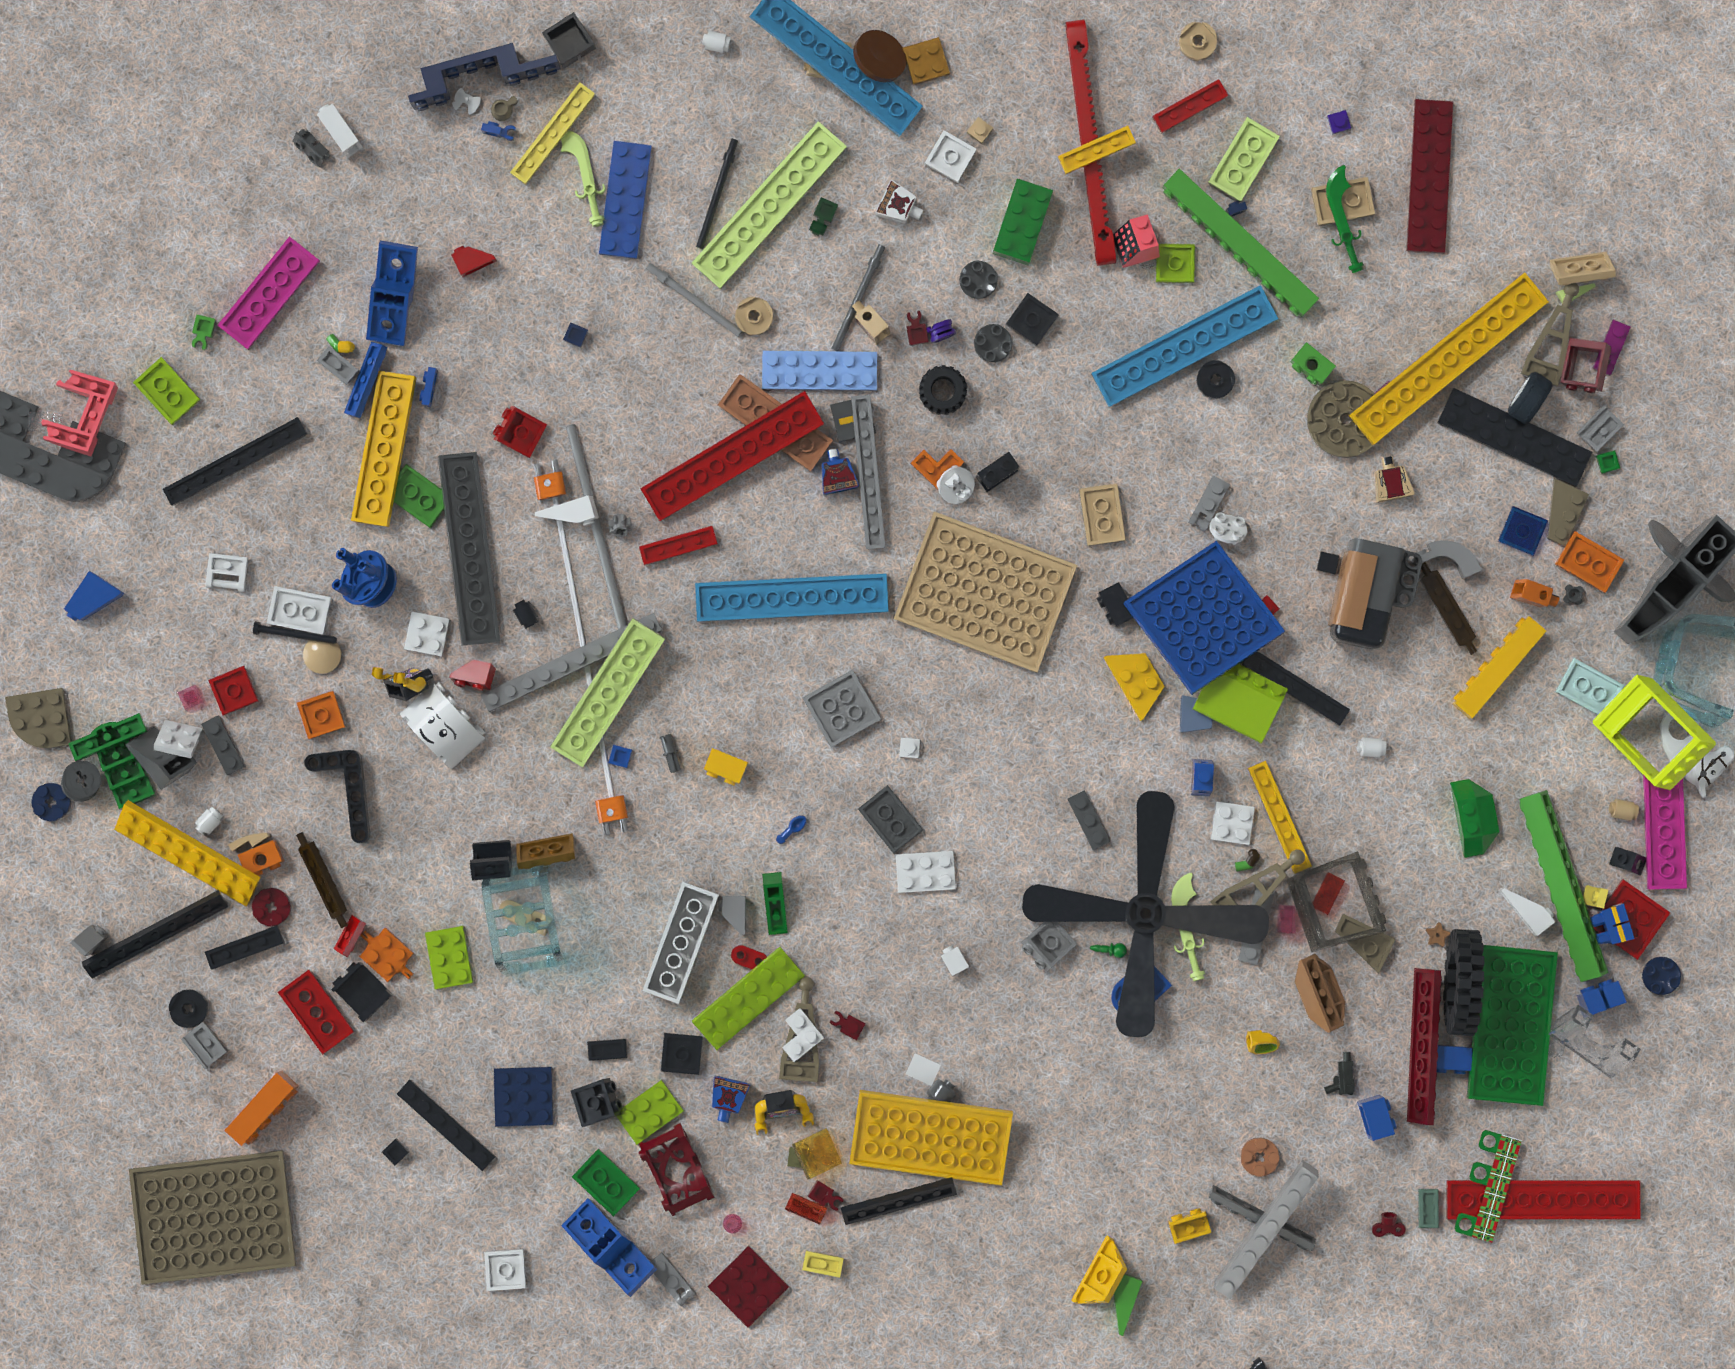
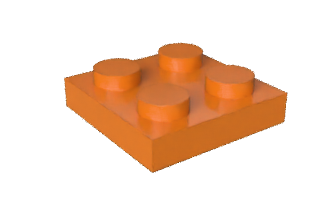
M334 691L297 702L308 739L346 727Z

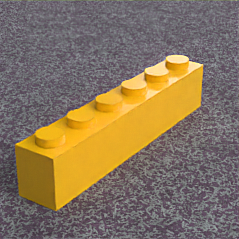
M1527 616L1525 619L1521 617L1515 624L1517 627L1515 631L1507 633L1503 638L1504 644L1500 648L1497 646L1491 652L1492 658L1488 662L1484 661L1479 666L1478 670L1480 672L1476 677L1472 675L1465 683L1467 685L1465 690H1459L1453 697L1455 701L1452 705L1469 719H1472L1545 634L1546 630L1530 616Z

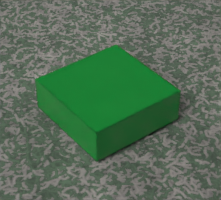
M1615 450L1596 456L1601 474L1620 469Z

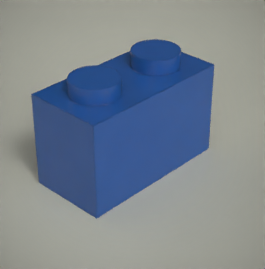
M1438 1045L1437 1073H1447V1070H1454V1074H1466V1071H1471V1047Z

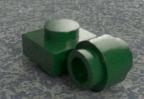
M822 197L820 198L813 216L819 219L817 221L813 219L809 229L812 231V234L817 236L824 235L828 226L824 224V221L831 223L838 204Z

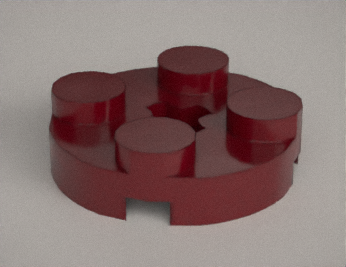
M263 889L253 899V916L259 923L265 926L279 925L287 920L290 915L291 903L289 898L280 889ZM272 901L277 909L272 910L270 913L268 912L269 908L265 905L270 904Z

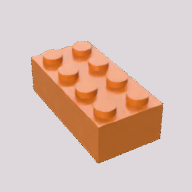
M283 1071L277 1072L224 1131L241 1146L252 1144L259 1136L257 1132L259 1130L262 1131L272 1122L270 1119L272 1115H278L285 1107L283 1103L292 1100L298 1093L296 1089L299 1085Z

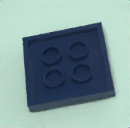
M552 1067L494 1068L495 1127L553 1125Z

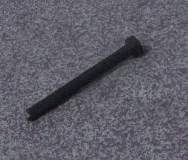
M257 621L253 625V635L266 633L330 644L337 643L335 636L261 625V622Z

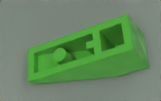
M1126 1273L1113 1294L1118 1333L1121 1336L1124 1335L1142 1284L1140 1278Z

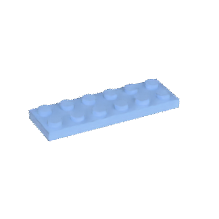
M763 351L762 389L877 391V352Z

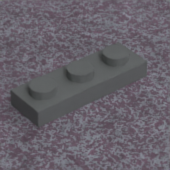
M218 715L202 723L201 725L226 775L245 767L220 716Z
M1085 790L1068 798L1067 800L1092 850L1109 843L1110 840Z

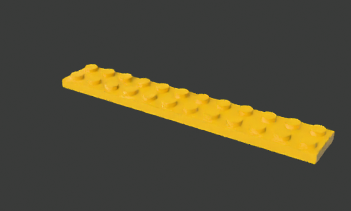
M1524 272L1358 407L1349 417L1370 443L1374 445L1549 301Z

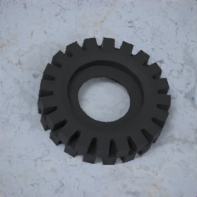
M1453 929L1451 936H1449L1446 951L1447 960L1445 959L1444 968L1446 975H1444L1445 989L1443 991V1001H1445L1444 1021L1446 1031L1450 1035L1474 1036L1480 1023V1013L1482 1011L1481 998H1483L1484 992L1482 987L1484 982V948L1479 930Z

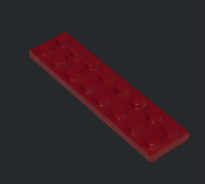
M1414 100L1406 251L1445 253L1453 101Z
M1414 968L1407 1122L1422 1125H1434L1439 1009L1441 1002L1440 988L1442 983L1441 970Z

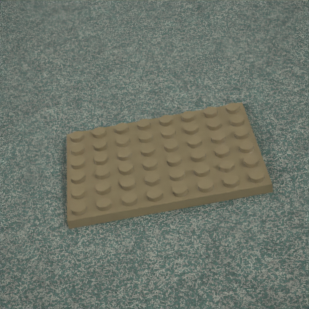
M283 1150L129 1169L142 1285L296 1266Z

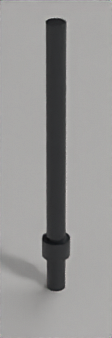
M731 138L728 150L724 153L722 159L724 162L696 245L697 248H704L730 165L735 159L734 153L738 144L736 139Z

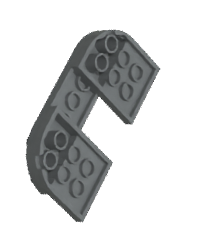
M0 391V474L71 502H81L97 496L108 486L126 446L125 442L98 431L96 436L98 441L91 457L61 447L58 456L24 442L38 406ZM72 421L70 427L77 429L79 423Z

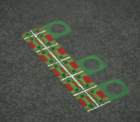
M1488 1130L1482 1132L1479 1148L1496 1155L1493 1166L1480 1162L1473 1163L1469 1178L1473 1182L1486 1185V1190L1478 1217L1464 1213L1458 1215L1454 1227L1457 1233L1493 1242L1522 1140ZM1487 1135H1492L1496 1140L1495 1145L1491 1148L1486 1147L1483 1143V1139ZM1483 1167L1486 1170V1177L1484 1179H1477L1474 1176L1476 1168ZM1463 1218H1468L1472 1223L1471 1228L1467 1231L1462 1230L1459 1226V1222Z

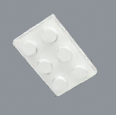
M274 586L267 624L324 635L332 597Z
M953 851L896 854L898 893L956 889Z

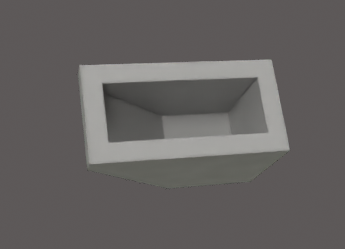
M722 896V900H718V911H722V916L741 935H745L746 896Z
M90 925L73 939L71 944L84 956L92 955L107 939L104 935L106 932L98 925L96 927Z

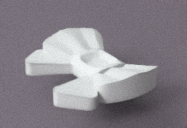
M460 88L455 94V101L452 102L455 110H458L462 103L467 104L468 114L471 115L480 106L481 98L472 97L466 94L463 88Z

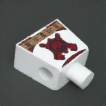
M890 180L875 215L905 224L908 216L919 220L923 209L914 206L916 201L915 195L895 181Z

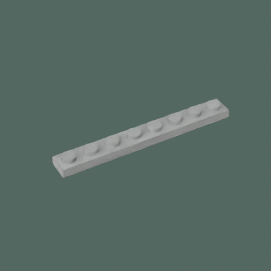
M870 395L851 396L866 549L885 548Z

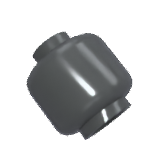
M938 1079L928 1089L927 1094L929 1097L927 1099L951 1102L956 1096L953 1090L955 1086L947 1079L944 1082Z

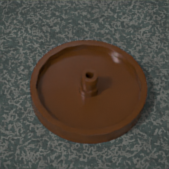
M869 30L863 33L855 42L853 49L855 62L859 69L869 78L886 83L894 81L904 71L906 67V54L901 44L892 35L881 30Z

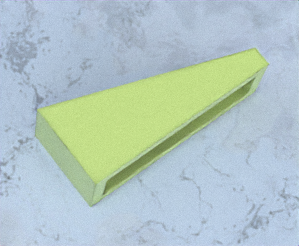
M1593 283L1579 286V293L1572 298V301L1590 291L1596 285ZM1564 290L1557 291L1556 295L1561 303H1563L1566 294Z

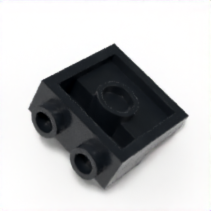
M610 1078L601 1079L571 1090L582 1127L621 1115L622 1103L619 1099H616L614 1093L617 1090L616 1084Z

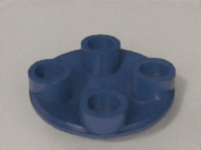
M1655 957L1644 966L1642 980L1650 992L1657 995H1667L1680 985L1681 971L1672 959Z

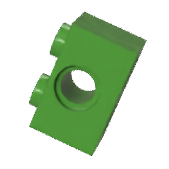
M1307 342L1290 361L1293 364L1291 367L1298 373L1303 372L1308 376L1306 379L1311 384H1318L1319 386L1336 367V365ZM1308 361L1316 363L1317 367L1315 370L1308 369Z

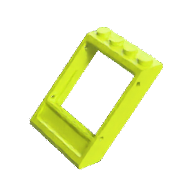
M1638 674L1593 720V724L1655 787L1671 790L1716 745V742L1653 678ZM1653 698L1693 737L1660 773L1620 733Z

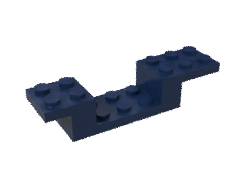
M509 43L420 68L426 90L408 95L413 109L418 111L429 109L428 106L434 104L436 106L445 105L448 100H451L445 81L446 77L454 79L459 77L461 73L467 72V74H472L482 67H485V69L494 68L497 63H499L505 84H510V86L520 84V80L527 78L528 81L538 79L539 75L545 73L547 76L556 74L557 70L561 68L556 54L520 64L514 44Z

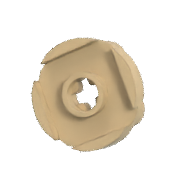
M1204 22L1189 23L1181 31L1178 41L1180 50L1187 58L1194 61L1208 58L1213 54L1217 45L1215 30ZM1194 37H1196V38L1201 37V38H1202V41H1201L1202 45H1198V44L1195 45V44H1194V41H1195V40H1194L1193 38H1194Z
M748 297L739 303L735 313V321L739 329L747 335H761L770 328L773 322V311L767 301L761 298ZM750 312L759 313L757 321L749 319L751 316Z

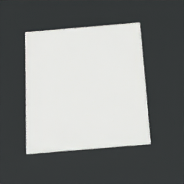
M915 1053L906 1075L932 1086L941 1065Z

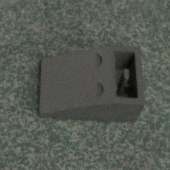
M153 727L148 732L127 743L126 747L162 790L189 773L197 762L193 757L187 758L155 751L154 743L160 730Z

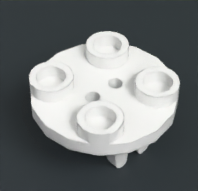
M957 465L946 470L937 481V488L942 499L951 504L963 503L969 499L975 486L974 477L971 472Z
M1219 512L1209 525L1214 541L1220 540L1236 545L1244 540L1247 535L1245 519L1239 516L1235 517Z

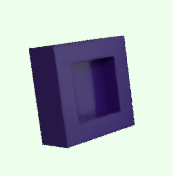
M1346 110L1327 115L1332 135L1351 129Z

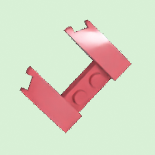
M70 369L69 373L72 376L65 383L61 380L57 381L56 385L88 397L86 407L77 429L42 419V426H47L48 436H43V439L91 457L98 441L96 436L109 404L112 405L118 387L115 382Z

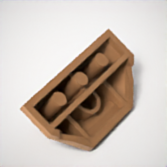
M1316 954L1299 960L1295 984L1308 1017L1326 1032H1331L1344 1026L1345 1000L1332 967L1324 960L1318 958Z

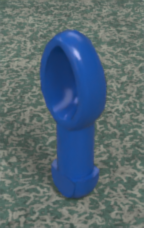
M803 815L794 817L790 821L789 827L776 837L777 843L783 844L792 833L801 831L805 827L806 817Z

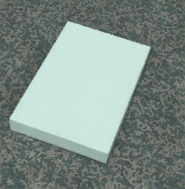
M1573 658L1555 692L1599 715L1622 691L1625 685Z

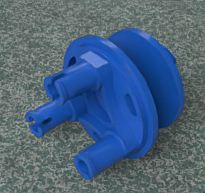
M340 548L336 552L337 559L345 562L346 566L341 580H334L332 588L341 593L346 601L353 605L376 608L390 599L396 588L397 575L394 568L386 562L380 553L366 550L356 554L347 551L345 548Z

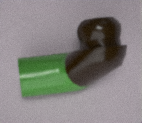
M1256 849L1248 851V857L1245 861L1235 862L1236 872L1250 870L1255 867L1260 860V854H1258Z

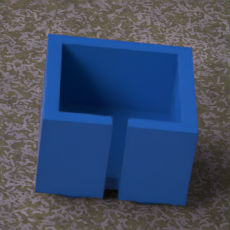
M1610 979L1598 983L1599 987L1596 989L1593 985L1580 990L1581 994L1576 996L1584 1017L1627 1003L1619 981L1613 982Z
M1376 1095L1357 1101L1368 1139L1375 1141L1395 1135L1394 1130L1397 1127L1394 1118H1391L1388 1112L1391 1110L1388 1099L1381 1095Z

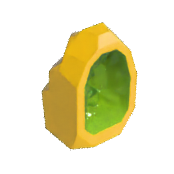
M1261 1030L1247 1032L1246 1044L1250 1053L1256 1055L1267 1054L1278 1050L1280 1042L1277 1037Z

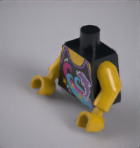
M373 667L372 669L373 677L380 680L383 679L389 697L407 701L429 688L427 681L433 678L429 668L424 670L410 668L399 673L394 672V675L388 673L383 675V668Z
M793 1090L765 1094L763 1099L755 1105L756 1123L754 1126L756 1134L759 1135L758 1131L762 1129L767 1134L765 1120L796 1114H803L802 1125L806 1127L807 1121L814 1125V1116L810 1112L805 1096L797 1094Z

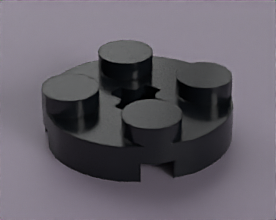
M1209 361L1198 371L1196 377L1197 387L1205 397L1211 399L1223 398L1232 390L1235 384V374L1232 368L1222 361ZM1213 375L1221 378L1218 385H1215L1214 382L1211 383L1210 379L1213 378Z
M182 990L176 993L170 1000L169 1011L171 1019L180 1027H195L205 1020L208 1014V1002L196 990ZM190 1003L192 1004L193 1012L186 1014V1009L183 1007Z

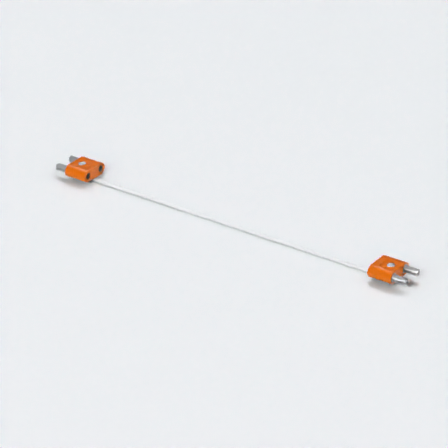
M551 460L553 473L542 475L540 463L534 464L536 475L534 483L537 499L552 498L553 505H559L558 496L566 495L563 473L559 471L558 460ZM556 520L580 647L585 645V639L563 524L561 520ZM588 665L584 668L589 687L592 682L590 666ZM602 737L599 741L609 798L596 800L595 804L599 823H602L604 836L610 835L608 824L610 821L619 820L621 832L628 831L626 823L628 815L624 795L614 797L605 744Z

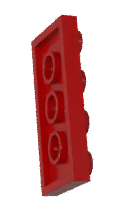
M310 969L278 991V994L322 1055L355 1032ZM302 991H307L310 994V999L307 1002H303L300 999ZM314 1006L321 1009V1015L317 1018L311 1014V1009ZM325 1022H329L333 1026L330 1033H325L322 1029V1025Z

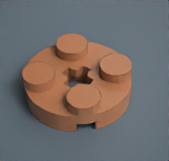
M1253 1138L1247 1141L1242 1147L1240 1155L1243 1168L1251 1175L1258 1177L1272 1173L1280 1159L1277 1147L1265 1138ZM1263 1152L1265 1154L1263 1156L1264 1161L1261 1162L1259 1160L1256 1162L1255 1154Z

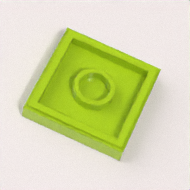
M1158 244L1160 257L1156 258V282L1194 283L1195 244Z

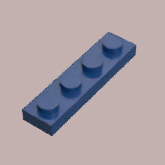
M374 342L370 343L346 405L345 414L361 418L388 347Z

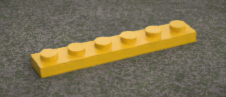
M1263 761L1249 767L1248 771L1287 860L1290 858V853L1293 850L1298 849L1305 854V860L1302 864H1294L1291 867L1293 874L1312 867L1267 762Z

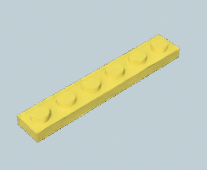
M579 82L510 173L526 185L594 98L595 93Z

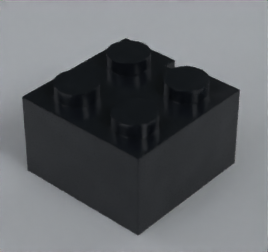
M574 12L542 32L543 37L553 53L556 54L564 69L576 62L578 55L582 58L596 49L594 42Z

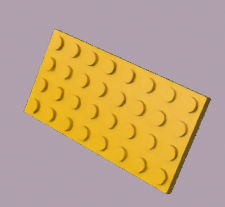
M860 1090L849 1164L1002 1185L1013 1111Z

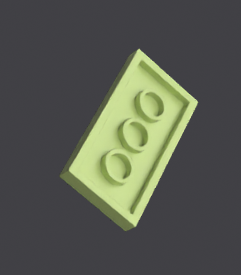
M1247 117L1208 184L1241 202L1280 136Z

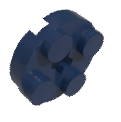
M46 783L36 789L32 796L31 804L34 814L40 819L57 821L69 812L71 799L64 794L60 784ZM51 796L56 801V805H52V808L46 803Z

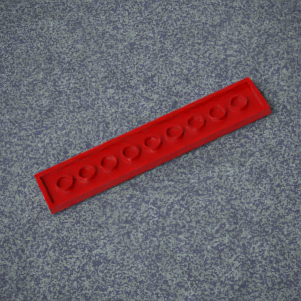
M803 391L640 489L658 520L662 521L824 425V422L806 391Z
M1446 1180V1219H1457L1460 1213L1478 1217L1486 1185L1471 1180ZM1510 1180L1499 1219H1641L1640 1180Z

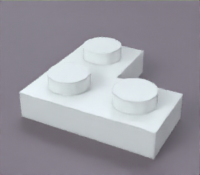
M801 1008L785 1020L797 1035L782 1047L793 1062L824 1039Z

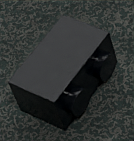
M1119 582L1097 593L1099 597L1096 599L1101 608L1105 607L1108 613L1105 617L1110 625L1113 624L1114 627H1117L1133 618L1124 606V601L1128 598Z

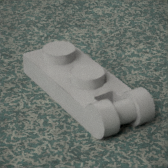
M1213 475L1188 523L1196 524L1201 530L1206 531L1230 484ZM1199 513L1206 515L1205 520L1198 517Z
M662 1252L651 1261L657 1268L654 1275L680 1306H683L689 1297L692 1298L696 1295L694 1290ZM682 1286L685 1291L679 1295L677 1290Z

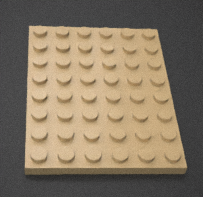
M933 512L894 620L1037 673L1077 565Z

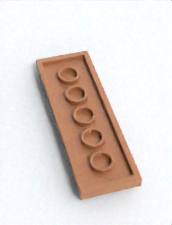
M741 374L738 375L718 403L720 408L744 425H748L781 405L779 401ZM816 429L781 451L811 472L833 440Z

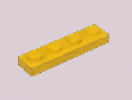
M1127 125L1058 156V159L1066 175L1132 146L1136 142Z

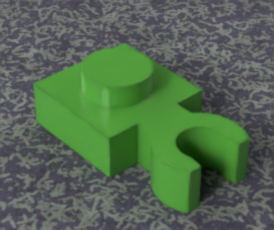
M196 314L192 333L196 334L197 337L192 341L193 348H196L197 343L201 341L203 343L202 349H207L206 337L212 338L216 319Z

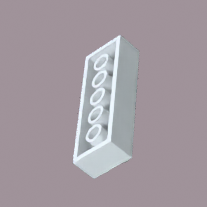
M684 881L682 882L642 991L677 1004L680 1003L719 894Z

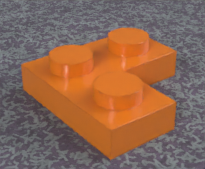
M950 449L938 463L923 450L910 464L938 490L937 481L942 474L954 465L961 467L965 462Z

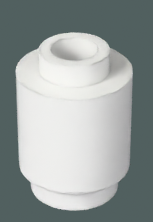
M708 31V34L703 36L702 45H705V50L723 53V51L728 52L731 37L726 36L727 34Z
M1362 737L1361 741L1357 743V752H1360L1361 756L1380 758V756H1385L1386 741H1382L1379 738Z
M213 807L209 810L206 809L196 820L195 824L197 826L195 829L202 835L206 833L210 835L221 823L223 815Z

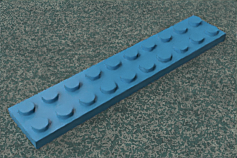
M762 0L749 16L897 136H901L923 107V105L893 81L886 83L878 82L866 76L855 62L853 49L793 1Z
M1260 285L1092 372L1091 375L1108 407H1111L1278 320V317Z
M887 573L695 583L697 622L889 612Z

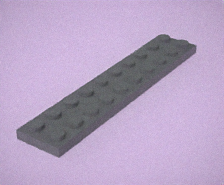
M477 452L439 455L438 464L461 646L500 642Z

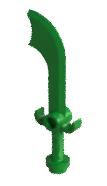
M1342 165L1330 175L1326 186L1327 199L1340 235L1339 244H1336L1334 239H1331V243L1334 246H1339L1342 243L1345 244L1352 264L1348 268L1352 273L1363 270L1362 266L1364 264L1363 262H1358L1354 247L1352 246V239H1359L1362 233L1359 229L1358 237H1353L1342 207V195L1351 187L1345 177L1346 166Z

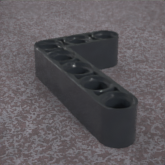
M343 750L308 755L304 760V765L309 771L318 772L344 769L351 838L356 843H366L370 839V825L361 754L356 750ZM351 753L357 756V761L354 764L348 762V756ZM333 755L338 759V763L335 766L329 764V758ZM315 757L318 759L319 764L313 769L309 763ZM353 772L359 775V780L356 783L350 781V775ZM356 791L361 794V799L358 802L352 800V794ZM358 810L363 813L361 821H356L354 818V814ZM360 829L364 830L366 834L363 840H358L356 837V833Z

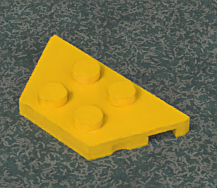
M1146 653L1104 656L1103 659L1140 721L1143 720L1165 687Z
M1105 1237L1071 1300L1076 1304L1110 1302L1127 1271V1267L1113 1238Z

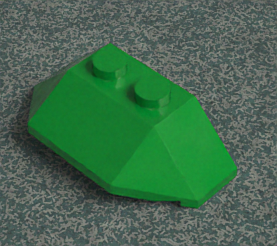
M1470 779L1450 782L1463 856L1467 858L1483 855L1500 832L1493 794Z

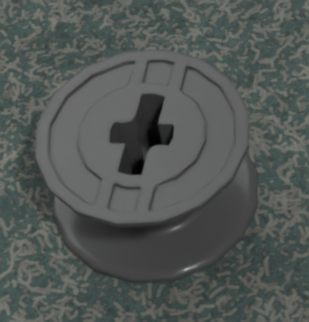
M82 760L68 765L61 778V787L64 794L71 800L78 802L87 801L94 797L101 783L100 772L96 766ZM78 775H79V777H80L81 780H82V779L85 780V781H84V788H83L81 782H80V783H77Z

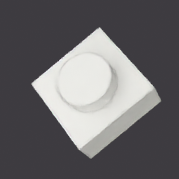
M901 738L899 757L918 758L920 739Z

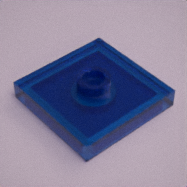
M1512 506L1497 542L1534 556L1548 520Z

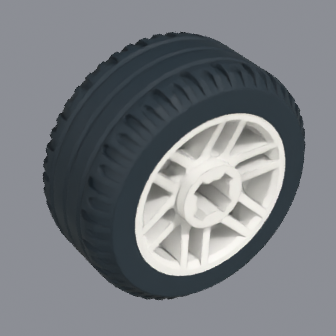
M1537 372L1531 373L1508 408V414L1524 424L1529 423L1549 395L1553 387L1552 382Z

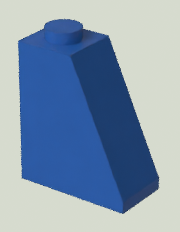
M89 571L64 610L68 612L67 616L72 620L77 621L79 619L84 621L121 598L124 592Z

